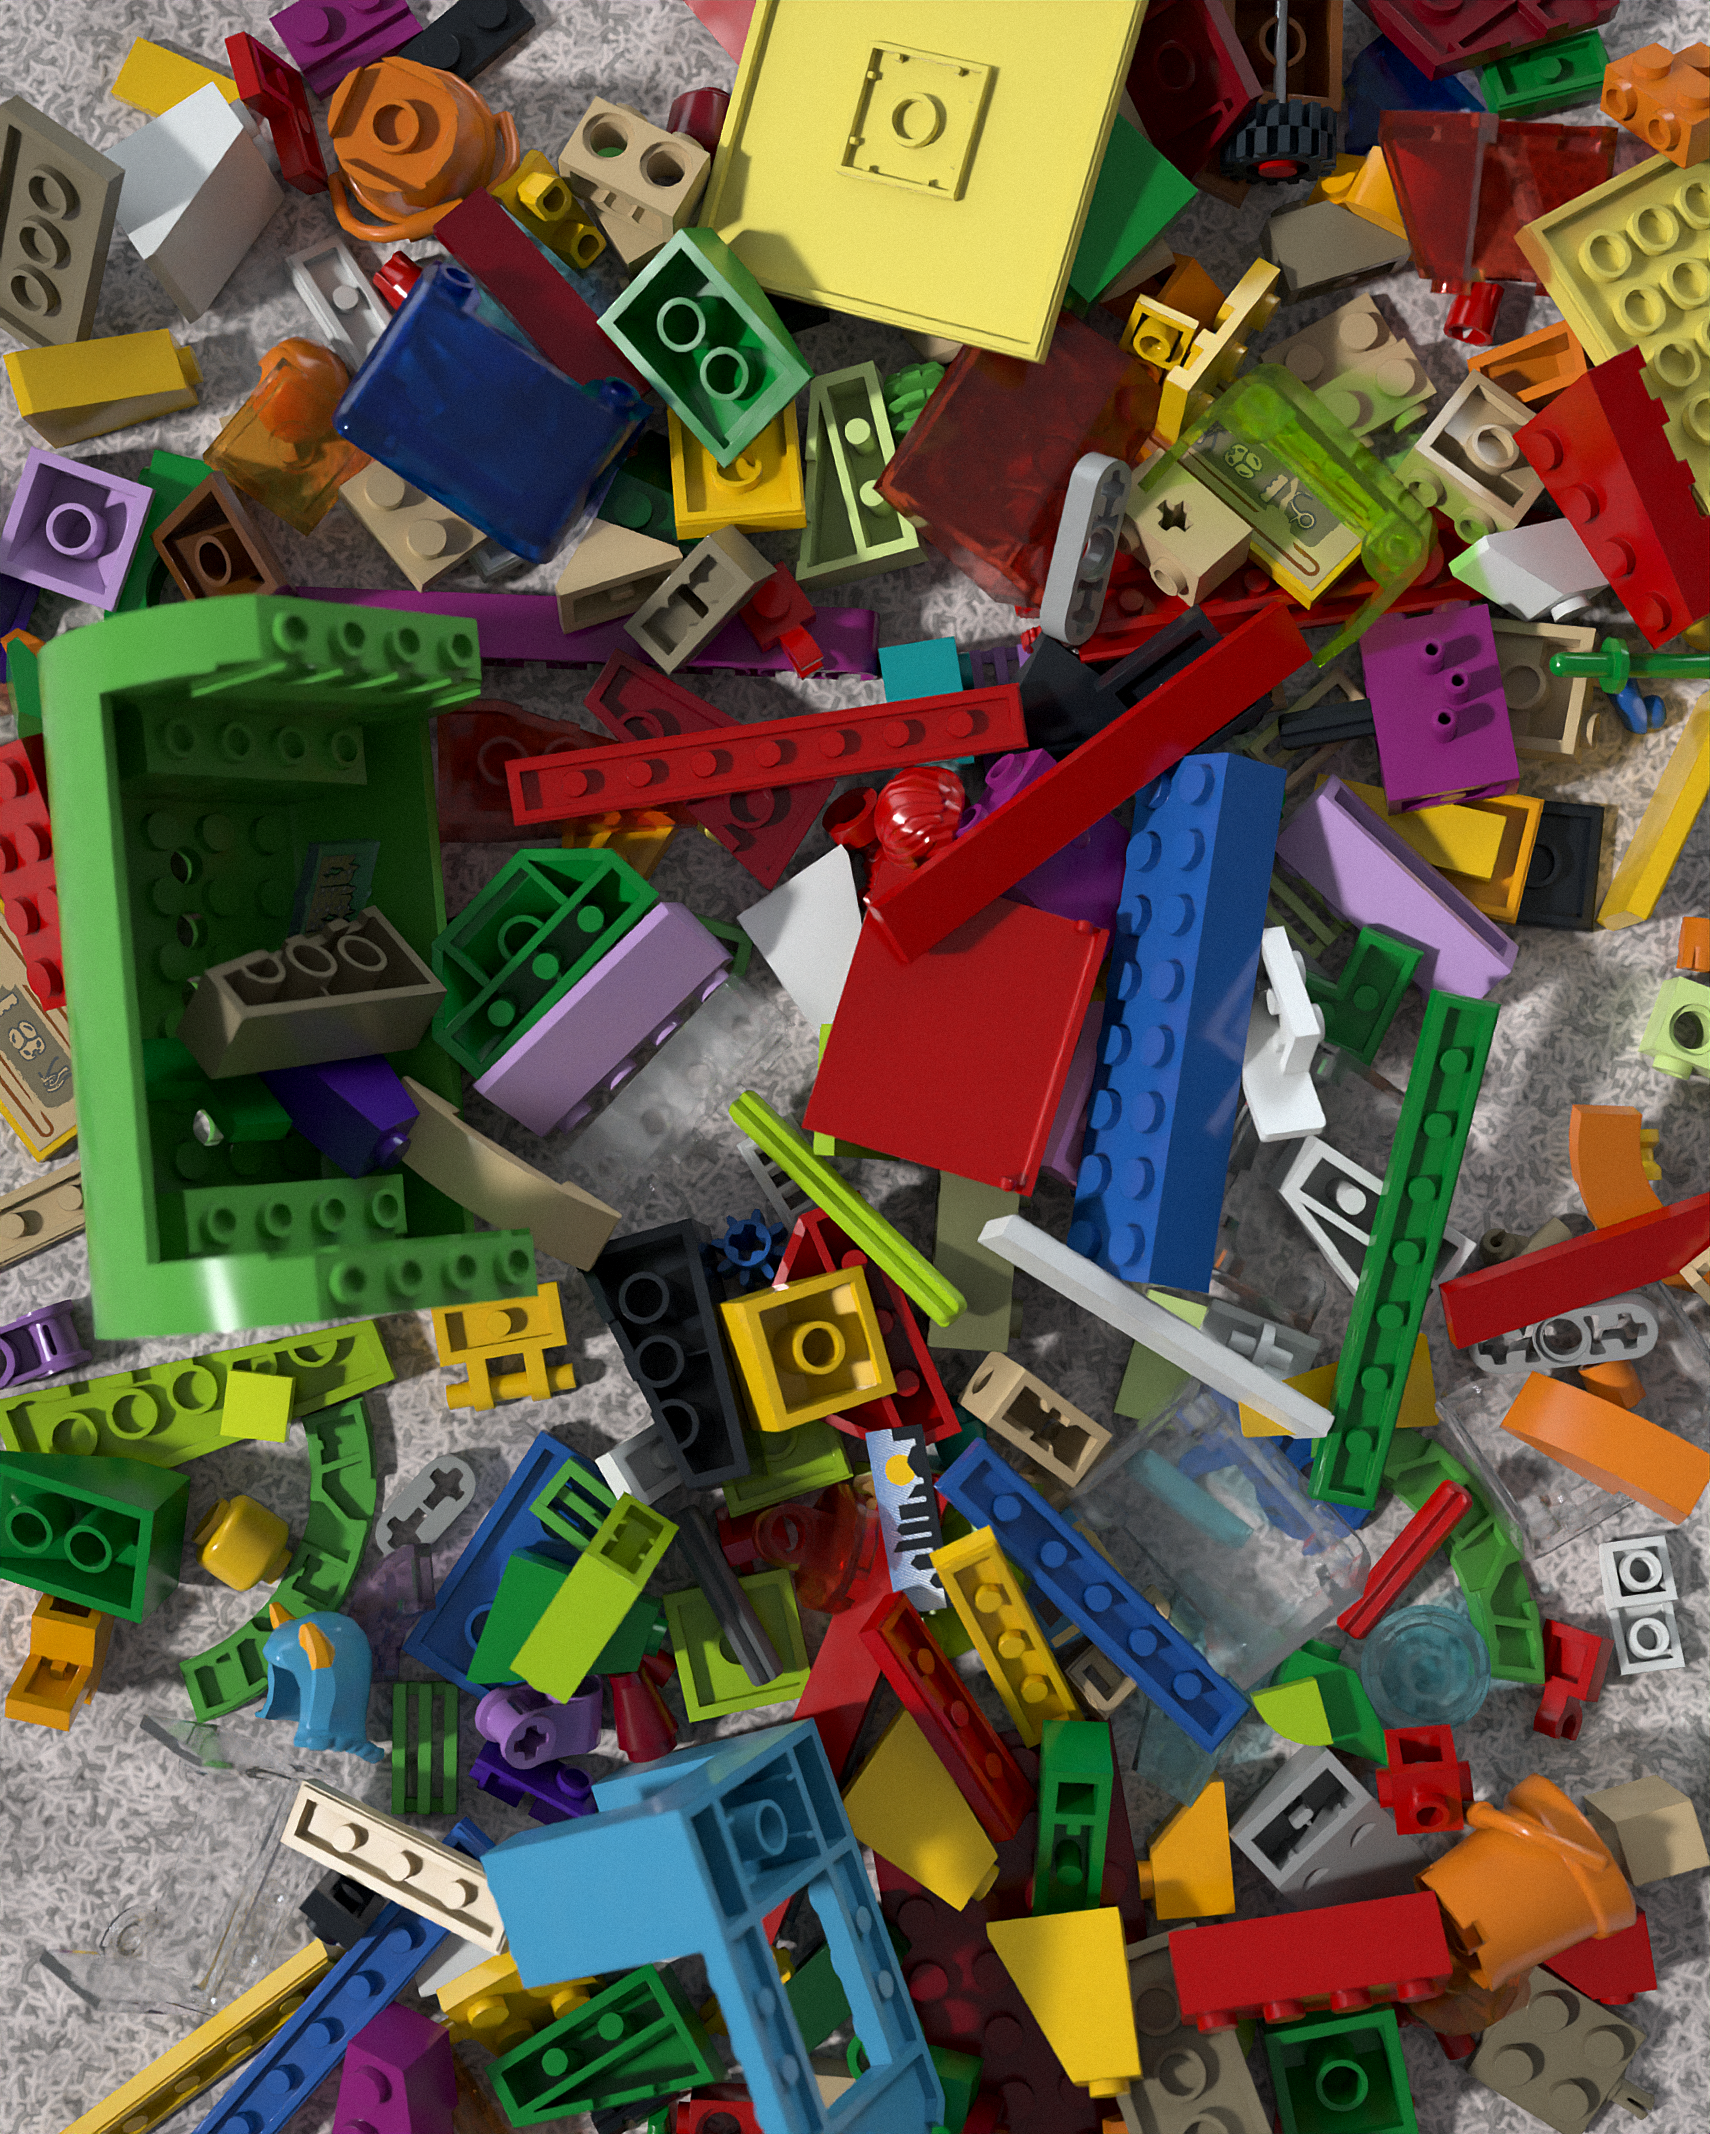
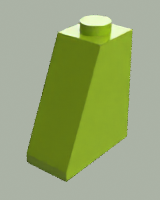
M624 1491L511 1664L510 1669L525 1678L534 1689L549 1694L566 1705L641 1592L680 1527Z

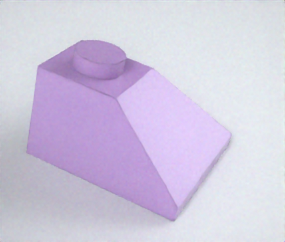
M31 446L0 539V572L116 613L156 490Z

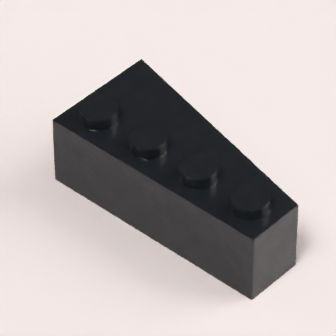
M688 1218L609 1240L591 1270L585 1271L577 1268V1270L583 1274L595 1298L593 1302L604 1324L609 1326L624 1356L622 1360L633 1382H637L652 1411L650 1415L687 1489L709 1492L769 1475L758 1430L751 1429L716 1304L727 1301L722 1276L717 1270L719 1264L716 1251L711 1245L713 1238L710 1226L693 1218Z

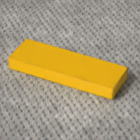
M1318 773L1314 791L1330 776ZM1339 778L1435 869L1483 881H1491L1507 821L1506 816L1454 804L1388 816L1383 788Z

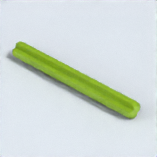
M747 1090L732 1102L728 1111L733 1121L940 1327L947 1328L964 1314L968 1307L964 1296L820 1155H814L813 1148L755 1091Z

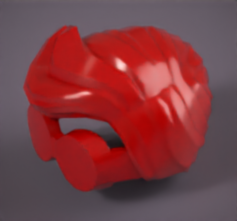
M938 766L908 767L895 775V778L890 780L881 790L875 806L874 826L876 835L882 843L884 853L890 862L916 870L954 842L956 832L961 824L963 812L972 806L968 796L965 794L963 781L956 773Z

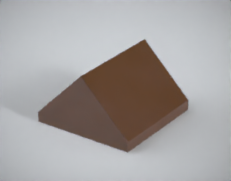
M221 470L211 472L149 536L188 602L251 594L303 599L240 491Z

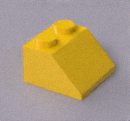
M862 1265L775 1285L716 1304L752 1430L780 1432L897 1392Z

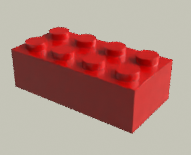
M42 732L20 738L0 747V893L5 904L4 916L6 923L12 933L16 935L27 965L29 986L35 995L39 997L45 1012L66 1006L67 1004L44 733Z

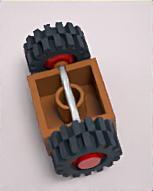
M1221 0L1264 92L1262 97L1220 148L1221 174L1224 177L1230 176V180L1236 182L1246 179V184L1256 185L1263 181L1266 182V186H1278V182H1287L1288 185L1299 184L1301 179L1312 182L1318 180V176L1327 177L1331 175V171L1336 169L1337 115L1341 112L1343 0Z

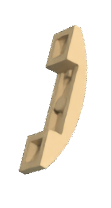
M408 1075L403 1077L401 1084L417 1107L420 1115L407 1136L411 1140V1146L401 1160L445 1195L500 1230L530 1228V1234H533L534 1248L585 1271L591 1270L623 1215L569 1180L561 1185L458 1119L457 1116L461 1111L459 1108Z

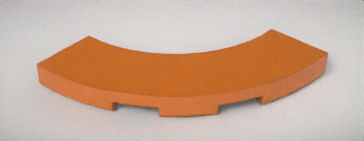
M1572 1104L1569 1125V1156L1572 1176L1578 1184L1582 1200L1588 1211L1587 1215L1597 1230L1665 1207L1652 1190L1645 1174L1640 1149V1130L1643 1114L1633 1106ZM1709 1271L1702 1277L1710 1284ZM1681 1273L1658 1281L1680 1290L1697 1293Z

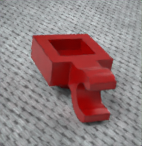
M780 561L773 566L777 572L737 615L761 653L779 644L795 672L803 681L824 668L821 662L824 655L809 632L804 629L817 621L816 612L784 562Z
M1546 1618L1542 1632L1545 1684H1540L1546 1687L1541 1704L1535 1714L1533 1730L1554 1739H1559L1562 1736L1576 1741L1583 1720L1580 1700L1598 1703L1615 1640L1562 1621Z

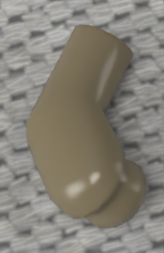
M1557 1217L1551 1218L1530 1237L1507 1233L1505 1229L1494 1228L1485 1232L1481 1237L1479 1257L1487 1267H1491L1575 1237Z

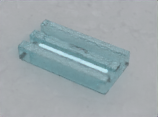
M1136 1449L1124 1465L1125 1473L1220 1547L1242 1549L1254 1532L1252 1527L1152 1449Z

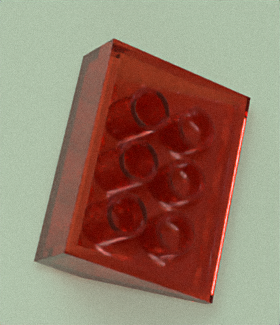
M1060 310L1044 365L963 345L872 489L993 601L1041 609L1068 487L1075 466L1086 454L1097 452L1122 460L1130 467L1156 425L1163 389L1131 356L1068 312L1064 313Z

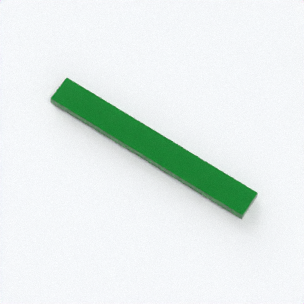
M1434 988L1431 989L1327 1408L1335 1418L1326 1437L1319 1440L1307 1493L1312 1499L1371 1511L1375 1510L1501 1008L1499 1003Z

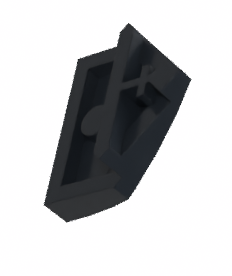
M1041 631L1031 644L1034 650L1010 682L1007 683H1019L1029 747L1023 750L999 753L1000 759L1008 754L1015 755L1044 749L1059 763L1118 718L1098 694L1093 684L1097 678L1106 672L1104 668L1097 663L1081 664L1078 654L1062 645L1058 639L1050 637Z

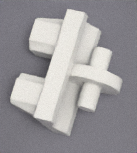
M1212 1297L1199 1328L1202 1332L1279 1380L1308 1372L1322 1341Z

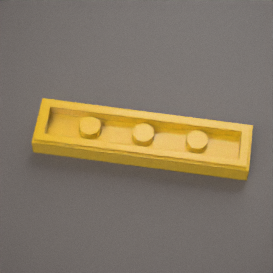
M990 1525L930 1553L934 1568L1027 1749L1041 1743L1043 1719L1086 1721Z

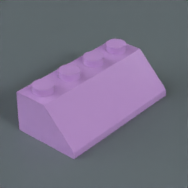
M661 902L473 1086L484 1097L538 1136H547L554 1133L558 1128L566 1136L593 1111V1108L586 1102L603 1085L610 1092L613 1091L637 1069L639 1065L632 1057L648 1041L657 1048L684 1023V1020L677 1014L695 996L701 1003H704L728 981L730 976L723 969L735 957L682 902Z

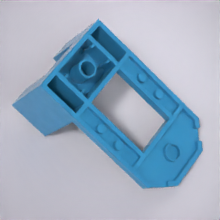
M814 1718L668 1753L650 1762H633L622 1766L591 1786L598 1806L596 1814L518 1832L480 1856L486 1874L487 1885L498 1909L509 1942L510 1953L516 1962L524 1989L703 1952L708 1967L711 1987L720 2001L731 2033L734 2054L742 2065L755 2103L756 2118L765 2134H932V2128L943 2126L945 2096ZM807 1883L811 1905L820 1917L831 1949L833 1969L841 1978L853 2013L854 2030L858 2038L863 2042L871 2065L827 2109L825 2108L761 1922L763 1917Z

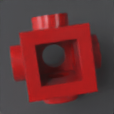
M1443 1724L1384 1730L1388 1767L1375 1768L1380 1809L1393 1808L1397 1835L1464 1830L1462 1802L1474 1801L1473 1784L1469 1761H1457L1451 1725Z

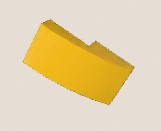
M1140 294L1118 344V351L1108 373L1161 398L1165 378L1176 364L1181 366L1199 321Z

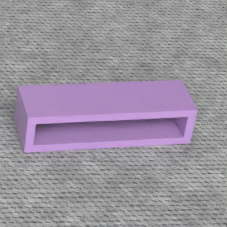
M1334 773L1280 825L1275 849L1278 862L1291 876L1297 879L1304 878L1322 894V900L1326 908L1337 919L1346 923L1351 921L1360 931L1365 924L1424 951L1412 979L1415 981L1414 984L1418 993L1427 1003L1432 988L1481 999L1512 972L1519 947Z

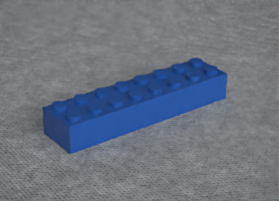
M1230 752L1183 756L1136 792L1131 836L1126 850V869L1121 902L1116 915L1117 928L1111 967L1106 979L1107 993L1101 1032L1096 1045L1097 1059L1091 1097L1086 1110L1087 1123L1082 1156L1076 1175L1077 1188L1072 1221L1066 1241L1068 1248L1121 1281L1208 1294L1287 770Z

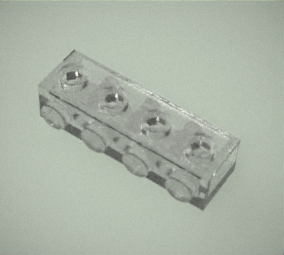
M741 972L732 973L557 1162L594 1197L617 1212L627 1204L637 1211L662 1185V1182L654 1175L670 1158L680 1165L705 1139V1136L698 1128L715 1111L724 1118L729 1113L732 1102L737 1103L741 1099V1094L748 1090L741 1082L759 1064L767 1072L789 1050L793 1043L785 1035L796 1024Z

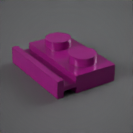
M299 0L269 18L275 31L320 102L335 93L348 73L359 66L366 69L374 63L384 62L381 58L398 55L399 51L424 31L405 0Z

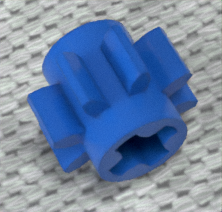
M756 1208L751 1214V1219L737 1222L730 1215L726 1217L730 1228L727 1230L724 1239L717 1238L711 1241V1245L717 1253L728 1257L717 1267L718 1272L724 1280L730 1279L739 1273L741 1286L746 1293L752 1292L755 1282L768 1280L773 1284L786 1251L784 1246H778L777 1244L782 1242L789 1234L783 1223H775L767 1229L765 1227V1217L760 1209ZM754 1240H760L765 1248L764 1251H753L750 1261H746L741 1255V1250H752Z

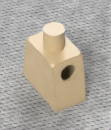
M990 1352L959 1394L957 1400L959 1404L1073 1488H1075L1112 1436L1110 1432L1001 1352ZM1054 1418L1062 1424L1061 1430L1057 1437L1048 1443L1040 1437V1432L1046 1422Z

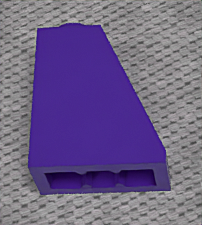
M383 1054L256 1072L292 1119L291 1125L354 1180L379 1168L384 1170L391 1169L405 1156L411 1146V1140L407 1136L419 1117L420 1112Z

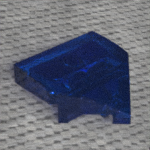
M1382 33L1357 55L1352 62V72L1343 83L1345 96L1348 98L1350 129L1344 136L1345 154L1364 157L1368 150H1371L1372 146H1378L1403 154L1421 164L1429 153H1440L1467 131L1482 116L1486 109L1454 75L1431 82Z

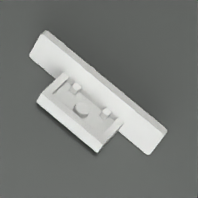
M1284 926L1263 929L1241 1075V1084L1259 1138L1264 1142L1318 1135L1323 1132L1326 1124L1309 1074V1068L1317 1044L1322 1043L1324 1040V1018L1320 1007L1317 1004L1310 1003L1305 989L1306 971L1304 960L1299 951H1292Z

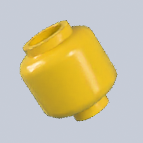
M238 1495L229 1501L222 1497L219 1498L203 1516L191 1538L193 1542L198 1544L195 1553L196 1562L202 1568L240 1592L255 1587L261 1580L268 1585L273 1584L282 1574L292 1557V1552L285 1548L289 1537V1525L282 1518L247 1495Z

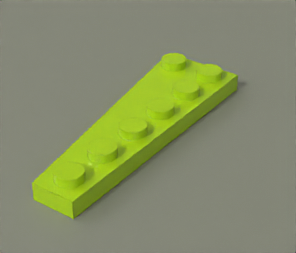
M373 1318L0 1399V1433L7 1451L133 1458L169 1469L245 1439L220 1435L228 1370L236 1369L297 1377L292 1420L399 1378L377 1319Z

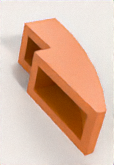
M1532 1371L1499 1426L1610 1494L1615 1495L1620 1491L1677 1526L1690 1516L1710 1481L1709 1453L1632 1412L1535 1371Z

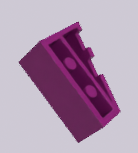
M393 2001L352 2037L347 2044L332 2134H454L451 2111L458 2105L449 2029Z

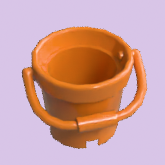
M393 56L381 58L384 62L374 63L366 69L359 66L351 71L333 94L327 124L329 136L333 138L334 148L339 157V171L330 174L327 178L333 211L344 230L363 241L390 243L409 239L410 243H414L433 236V225L481 185L490 194L498 185L507 181L515 174L520 167V142L512 114L508 111L493 114L483 95L458 75L422 65L419 62ZM501 135L505 147V156L503 154ZM344 186H347L354 194L361 208L385 227L366 225L356 219L348 206Z
M1532 1773L1504 1796V1807L1500 1811L1496 1810L1489 1802L1479 1800L1462 1802L1463 1823L1476 1830L1435 1863L1413 1877L1417 1893L1435 1890L1442 1926L1447 1933L1445 1934L1447 1947L1472 1979L1484 1990L1489 1987L1490 1992L1496 1990L1515 1976L1591 1936L1602 1940L1632 1926L1637 1921L1635 1901L1627 1881L1611 1852L1572 1800L1551 1780L1537 1773Z

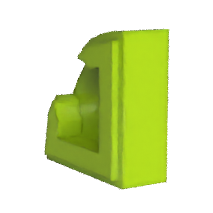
M1313 1676L1250 1693L1251 1699L1261 1717L1275 1732L1284 1738L1308 1746L1333 1744L1317 1681Z

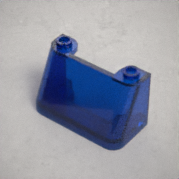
M435 260L423 269L343 393L331 416L332 425L347 441L513 554L536 564H547L552 562L585 530L654 408L640 399L639 392L631 384L620 378L609 376L605 380L593 379L584 386L573 380L477 314L476 311L482 302V298L475 288L476 282L474 278L456 265L441 263L439 260Z

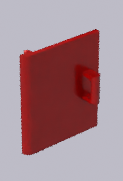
M882 860L868 906L915 870ZM997 897L912 963L901 960L868 907L801 1128L1000 1188L1005 1192H1013L1031 1197L1110 930L1094 927V924L1088 920L1074 921Z

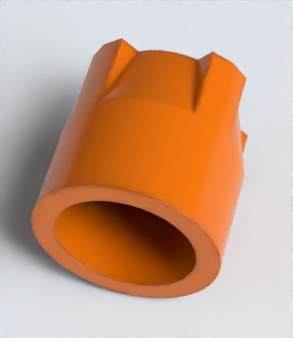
M1688 916L1682 918L1676 968L1710 974V919Z
M1630 1359L1585 1364L1577 1369L1588 1393L1625 1410L1638 1405V1402L1647 1396Z

